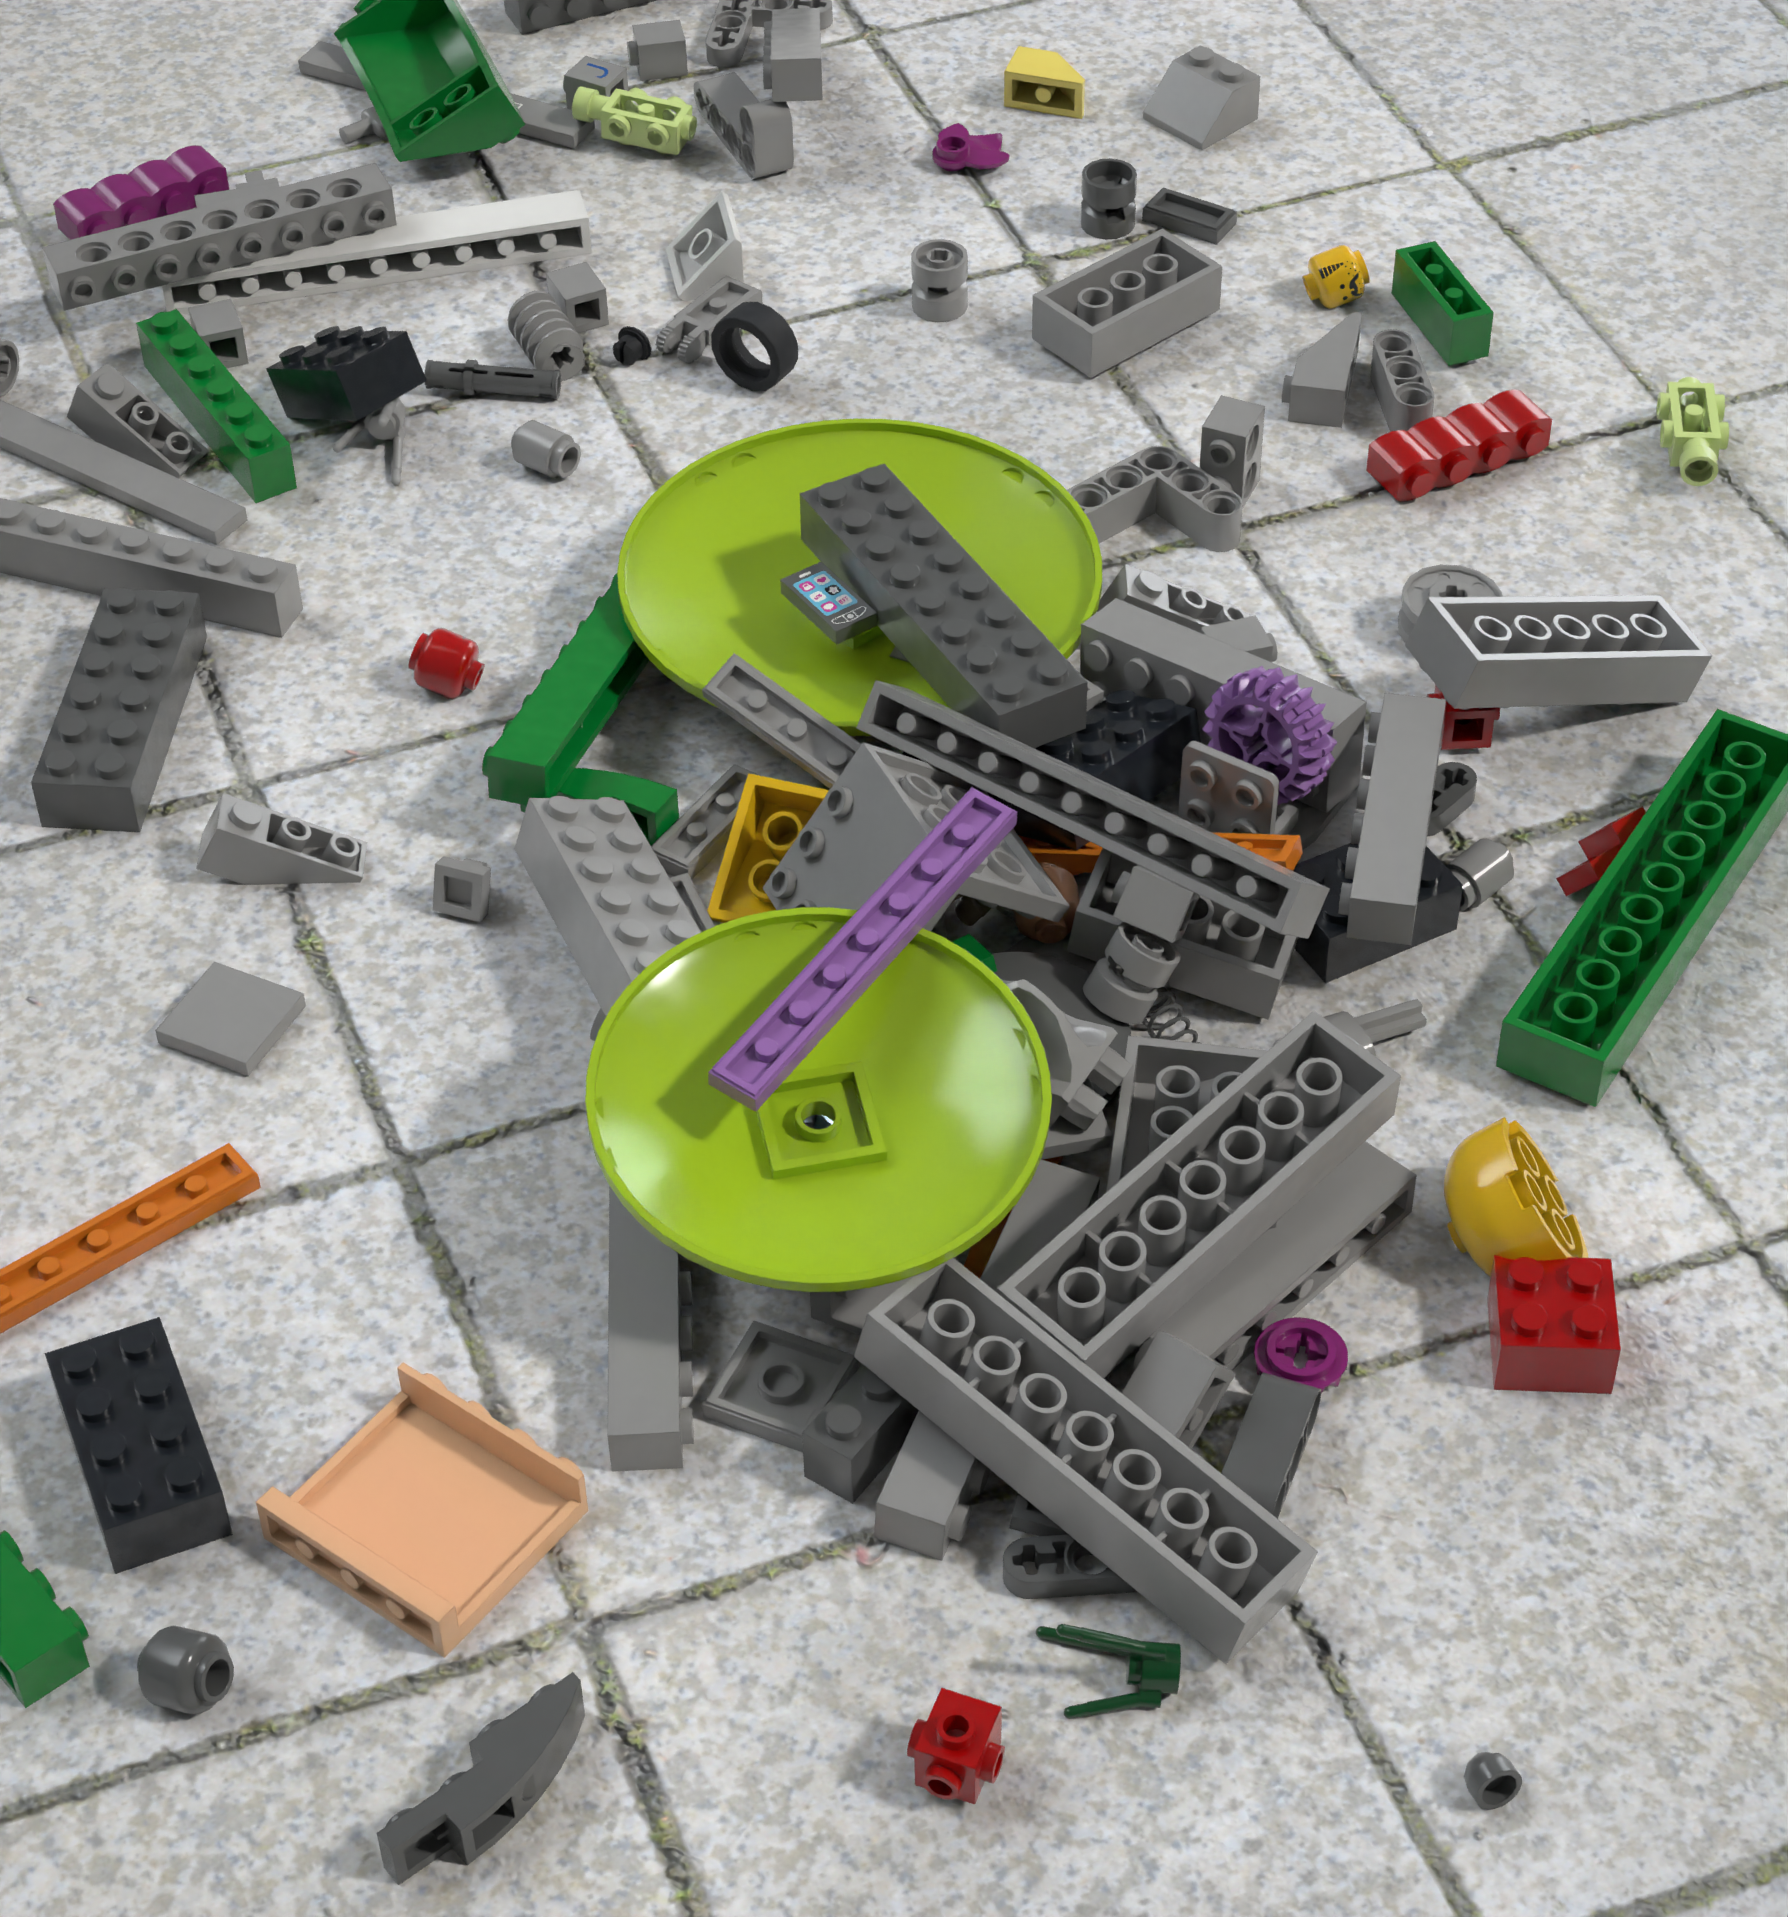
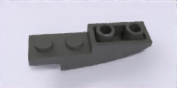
M574 1672L556 1684H548L540 1688L528 1703L506 1718L497 1719L487 1724L478 1736L469 1742L473 1763L471 1769L466 1772H458L449 1777L442 1784L439 1791L414 1808L401 1810L388 1821L385 1828L377 1832L383 1867L398 1885L450 1849H453L463 1862L469 1865L508 1833L540 1799L562 1768L576 1741L585 1717L581 1680Z

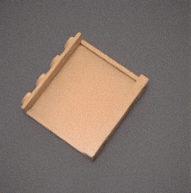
M403 1362L397 1367L401 1391L290 1497L272 1486L256 1501L264 1539L445 1658L588 1512L585 1478L579 1467L568 1458L553 1456L537 1446L535 1441L523 1430L508 1428L492 1418L490 1413L481 1404L475 1401L466 1402L447 1390L445 1385L430 1373L421 1374Z

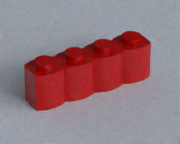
M1521 390L1503 391L1494 395L1483 404H1467L1457 408L1446 417H1431L1415 424L1408 431L1395 430L1378 437L1369 444L1366 471L1396 500H1413L1424 496L1435 486H1452L1464 481L1472 473L1490 472L1502 467L1510 459L1520 460L1540 453L1549 445L1552 418Z

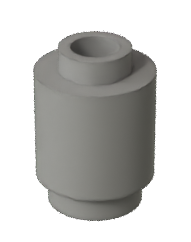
M535 420L527 421L517 428L512 436L511 448L514 460L552 478L559 476L568 477L576 470L579 464L581 449L574 442L573 438Z
M1486 838L1479 839L1446 865L1463 884L1459 911H1464L1468 907H1478L1514 877L1513 857L1510 851L1503 844Z

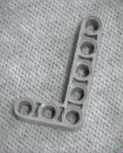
M1151 446L1067 490L1090 520L1098 543L1111 538L1155 513L1210 551L1227 552L1235 549L1240 542L1242 498L1169 447Z

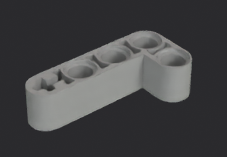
M735 72L694 83V98L701 116L751 179L792 169L794 165L793 127L790 109L786 101L772 102V99L759 102Z

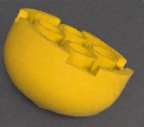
M1504 1117L1465 1138L1452 1153L1444 1175V1197L1451 1221L1447 1223L1449 1234L1461 1253L1468 1252L1475 1263L1489 1277H1491L1494 1255L1514 1260L1520 1257H1529L1535 1260L1567 1259L1568 1257L1588 1258L1587 1248L1577 1218L1573 1214L1567 1216L1568 1213L1564 1200L1554 1184L1558 1181L1555 1173L1531 1136L1516 1120L1508 1123Z

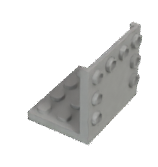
M863 742L832 788L827 792L808 823L800 831L779 865L772 872L770 878L763 886V890L776 910L801 907H832L859 910L971 788L987 796L989 794L985 790L929 763ZM1012 829L923 928L931 931L957 894L975 898L990 908H996L999 905L1013 909L1028 919H1034L1037 916L1054 922H1059L1070 906L1016 831Z

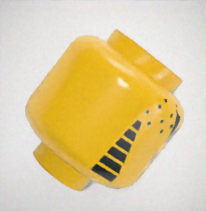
M1339 245L1312 256L1308 261L1309 274L1302 276L1310 300L1318 298L1322 305L1329 309L1361 298L1365 291V284L1370 283L1369 273L1360 251L1356 250L1353 252L1345 245Z

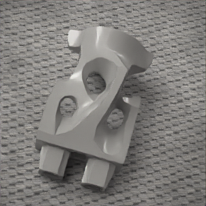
M1025 979L1018 981L1002 980L1023 1005L1037 1030L1045 1050L1050 1071L1052 1094L1049 1128L1061 1115L1069 1122L1086 1131L1102 1111L1107 1100L1084 1085L1085 1079L1088 1078L1111 1095L1133 1066L1119 1053L1109 1047L1118 1033L1112 1027L1076 1019L1065 1014L1049 997Z

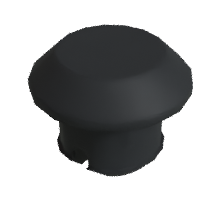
M630 326L623 327L619 331L618 342L613 345L614 357L617 361L624 362L626 365H633L637 359L647 360L652 350L646 334Z

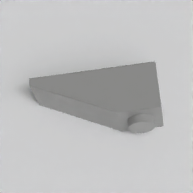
M1352 312L1297 358L1293 376L1285 375L1282 402L1289 403L1288 421L1342 428L1359 350L1362 313Z

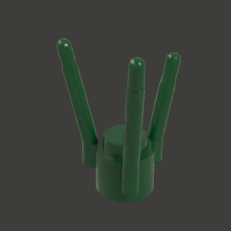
M1060 1624L1057 1626V1629L1039 1626L1036 1629V1635L1041 1639L1127 1656L1126 1684L1138 1685V1692L1068 1706L1064 1709V1716L1068 1719L1088 1715L1093 1716L1134 1707L1160 1708L1162 1694L1177 1695L1181 1666L1180 1644L1140 1641L1067 1624Z

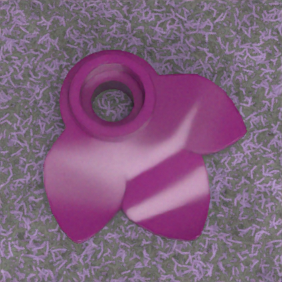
M960 123L943 129L939 133L936 146L932 151L934 163L944 170L951 172L962 170L966 166L977 169L996 168L1007 163L1010 155L1001 151V133L969 135L968 130Z

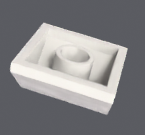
M723 191L666 248L677 295L683 301L697 299L725 276L744 283L742 242L729 196Z

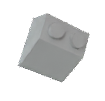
M1200 45L1172 61L1145 107L1143 119L1194 147L1204 150L1258 119L1261 76L1245 69L1238 63L1220 56L1210 48Z

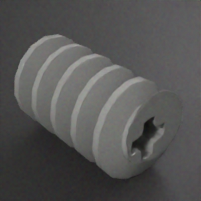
M534 290L524 294L515 301L509 311L507 319L508 328L533 366L538 370H560L561 381L568 380L578 374L585 365L583 340L552 295L545 291Z

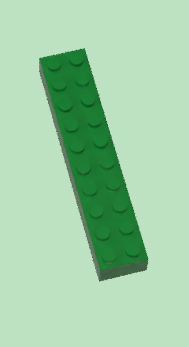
M1720 709L1715 711L1502 1021L1496 1067L1596 1107L1787 814L1788 734Z

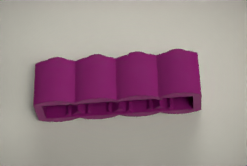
M193 145L175 151L166 160H151L142 163L129 174L108 176L97 182L91 189L80 188L69 191L60 196L53 203L58 229L67 238L72 240L196 208L194 195L230 189L226 168L202 146Z

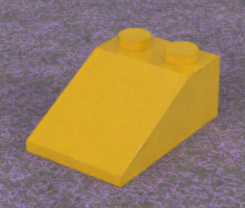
M748 773L707 909L711 920L725 923L744 916L776 910L763 890V886L829 790Z

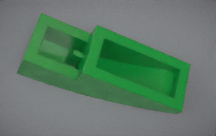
M574 768L556 795L570 799L598 800L602 797H610L624 800L650 846L679 819L677 789L648 779L618 772ZM520 804L521 812L525 813L527 806Z

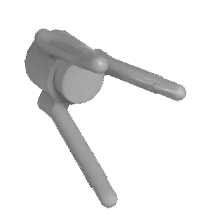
M399 397L356 421L333 446L335 452H340L363 429H368L370 434L377 439H391V482L395 486L399 485L401 481L402 448L406 432L401 427L405 419L406 410Z

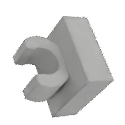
M443 856L435 863L432 911L477 922L482 921L489 911L491 868L487 867V863L468 858L461 861Z

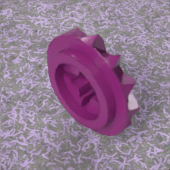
M1294 1317L1277 1321L1263 1330L1255 1344L1257 1375L1260 1376L1263 1372L1320 1388L1322 1393L1328 1386L1338 1387L1342 1374L1347 1370L1348 1350L1344 1340L1333 1328L1314 1319ZM1300 1346L1306 1347L1305 1354H1307L1308 1360L1302 1369L1294 1366V1358L1296 1353H1299Z

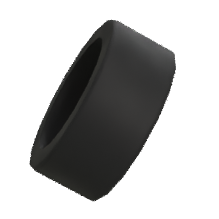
M759 302L741 303L716 323L711 334V347L717 364L726 376L737 385L751 391H767L794 369L798 360V343L792 328L778 312L770 306ZM739 328L750 332L759 339L768 353L770 365L759 361L748 351L743 344Z

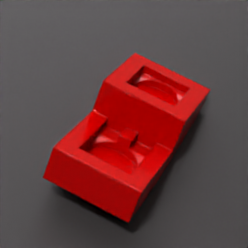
M1643 806L1578 841L1588 860L1556 878L1566 896L1601 879L1645 815L1646 811Z

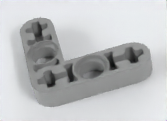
M719 0L706 37L707 61L709 64L717 67H730L739 63L743 57L752 27H764V21H772V9L820 8V30L826 29L833 23L832 1Z

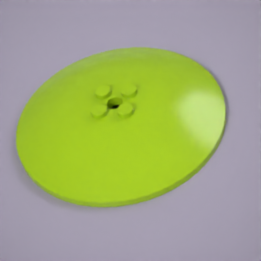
M801 907L772 910L716 925L686 939L648 965L625 988L602 1023L590 1054L585 1096L587 1123L596 1160L608 1184L632 1216L666 1246L685 1258L716 1273L769 1288L802 1292H840L872 1288L901 1281L929 1271L958 1256L986 1236L1018 1203L1037 1170L1049 1133L1052 1094L1050 1071L1044 1047L1023 1005L992 970L965 949L936 933L922 928L755 1112L709 1085L708 1072L858 910L832 907ZM813 1115H823L832 1120L833 1123L824 1129H813L805 1125L803 1121Z

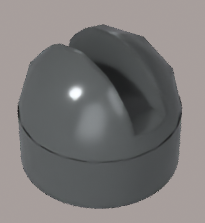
M1490 1752L1477 1753L1467 1763L1464 1773L1466 1786L1481 1808L1491 1810L1502 1807L1518 1794L1522 1786V1777L1511 1761L1502 1754Z

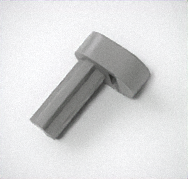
M1418 999L1354 1018L1345 1011L1324 1017L1375 1057V1049L1372 1043L1425 1027L1427 1020L1421 1013L1423 1005Z

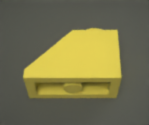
M1018 46L1004 71V106L1072 118H1083L1085 79L1057 52Z

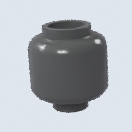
M174 1625L159 1630L142 1649L137 1662L138 1682L143 1696L150 1703L195 1715L210 1710L218 1701L222 1700L228 1693L234 1677V1665L227 1646L217 1635Z

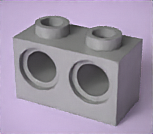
M1221 395L1202 425L1200 468L1242 498L1244 507L1260 481L1265 406Z

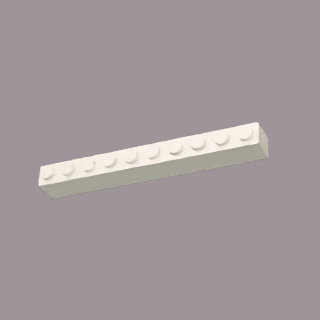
M580 190L396 217L397 225L163 285L162 290L166 311L169 312L177 309L181 315L189 314V307L232 299L234 307L591 254L589 217Z

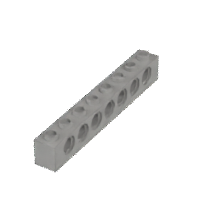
M372 163L44 246L42 249L50 285L63 310L66 311L397 225L392 188L377 164Z

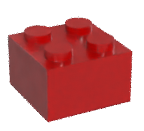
M1494 1255L1487 1297L1494 1390L1612 1394L1621 1347L1611 1259L1568 1257L1567 1259L1535 1260L1529 1257H1520L1514 1260Z

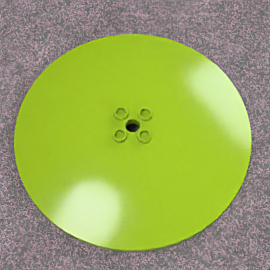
M856 418L823 420L769 430L735 441L689 464L666 481L639 510L625 535L620 550L617 570L619 602L625 622L635 642L647 658L673 682L710 705L715 706L703 697L702 689L735 653L849 736H872L856 727L876 680L908 688L941 705L950 707L910 662L890 657L895 645L878 626L836 645L781 594V579L821 562L801 540L800 493L856 474L867 468L885 464L1066 659L1073 654L1081 643V624L1096 614L1102 591V556L1098 539L1090 520L1078 502L1058 481L1026 458L996 443L953 429L912 421Z

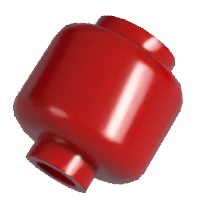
M437 628L429 635L426 633L421 634L410 656L408 668L414 671V680L420 687L448 699H455L463 693L465 688L472 691L475 690L483 674L485 664L478 661L479 648L476 642L445 628Z

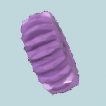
M1263 666L1235 674L1227 680V683L1216 690V693L1211 696L1213 701L1204 711L1209 720L1202 730L1212 737L1207 746L1273 773L1279 780L1277 805L1290 800L1294 801L1297 798H1303L1311 792V789H1314L1323 782V778L1327 776L1326 771L1330 769L1331 764L1335 761L1330 752L1333 751L1334 746L1338 742L1327 734L1335 722L1323 718L1321 712L1326 703L1316 704L1311 698L1313 687L1301 689L1298 684L1297 674L1284 677L1280 667L1266 671Z

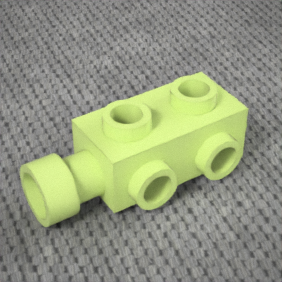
M580 86L574 95L572 103L574 119L590 123L594 119L600 120L601 138L617 141L623 145H634L656 150L662 154L678 155L686 142L691 141L696 133L697 118L692 116V105L686 104L681 98L675 96L669 97L666 100L648 96L645 91L639 88H632L629 91L616 88L612 95L607 97L599 95L598 90Z
M1685 377L1678 382L1667 383L1666 393L1659 392L1656 415L1657 420H1662L1660 447L1668 448L1670 466L1680 467L1681 477L1687 484L1703 486L1712 482L1718 474L1717 461L1719 450H1726L1728 447L1729 423L1722 422L1725 413L1724 394H1715L1714 383H1701L1693 377ZM1686 392H1695L1692 395H1683Z

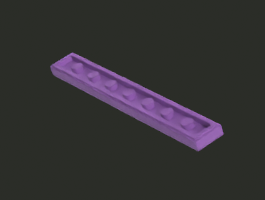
M971 788L708 1072L709 1085L756 1112L1015 827L1017 811Z

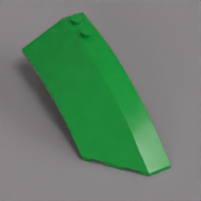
M360 0L353 8L357 15L342 23L334 33L362 82L384 127L394 155L399 162L492 148L498 143L504 144L514 139L519 134L520 128L526 125L505 82L457 0Z

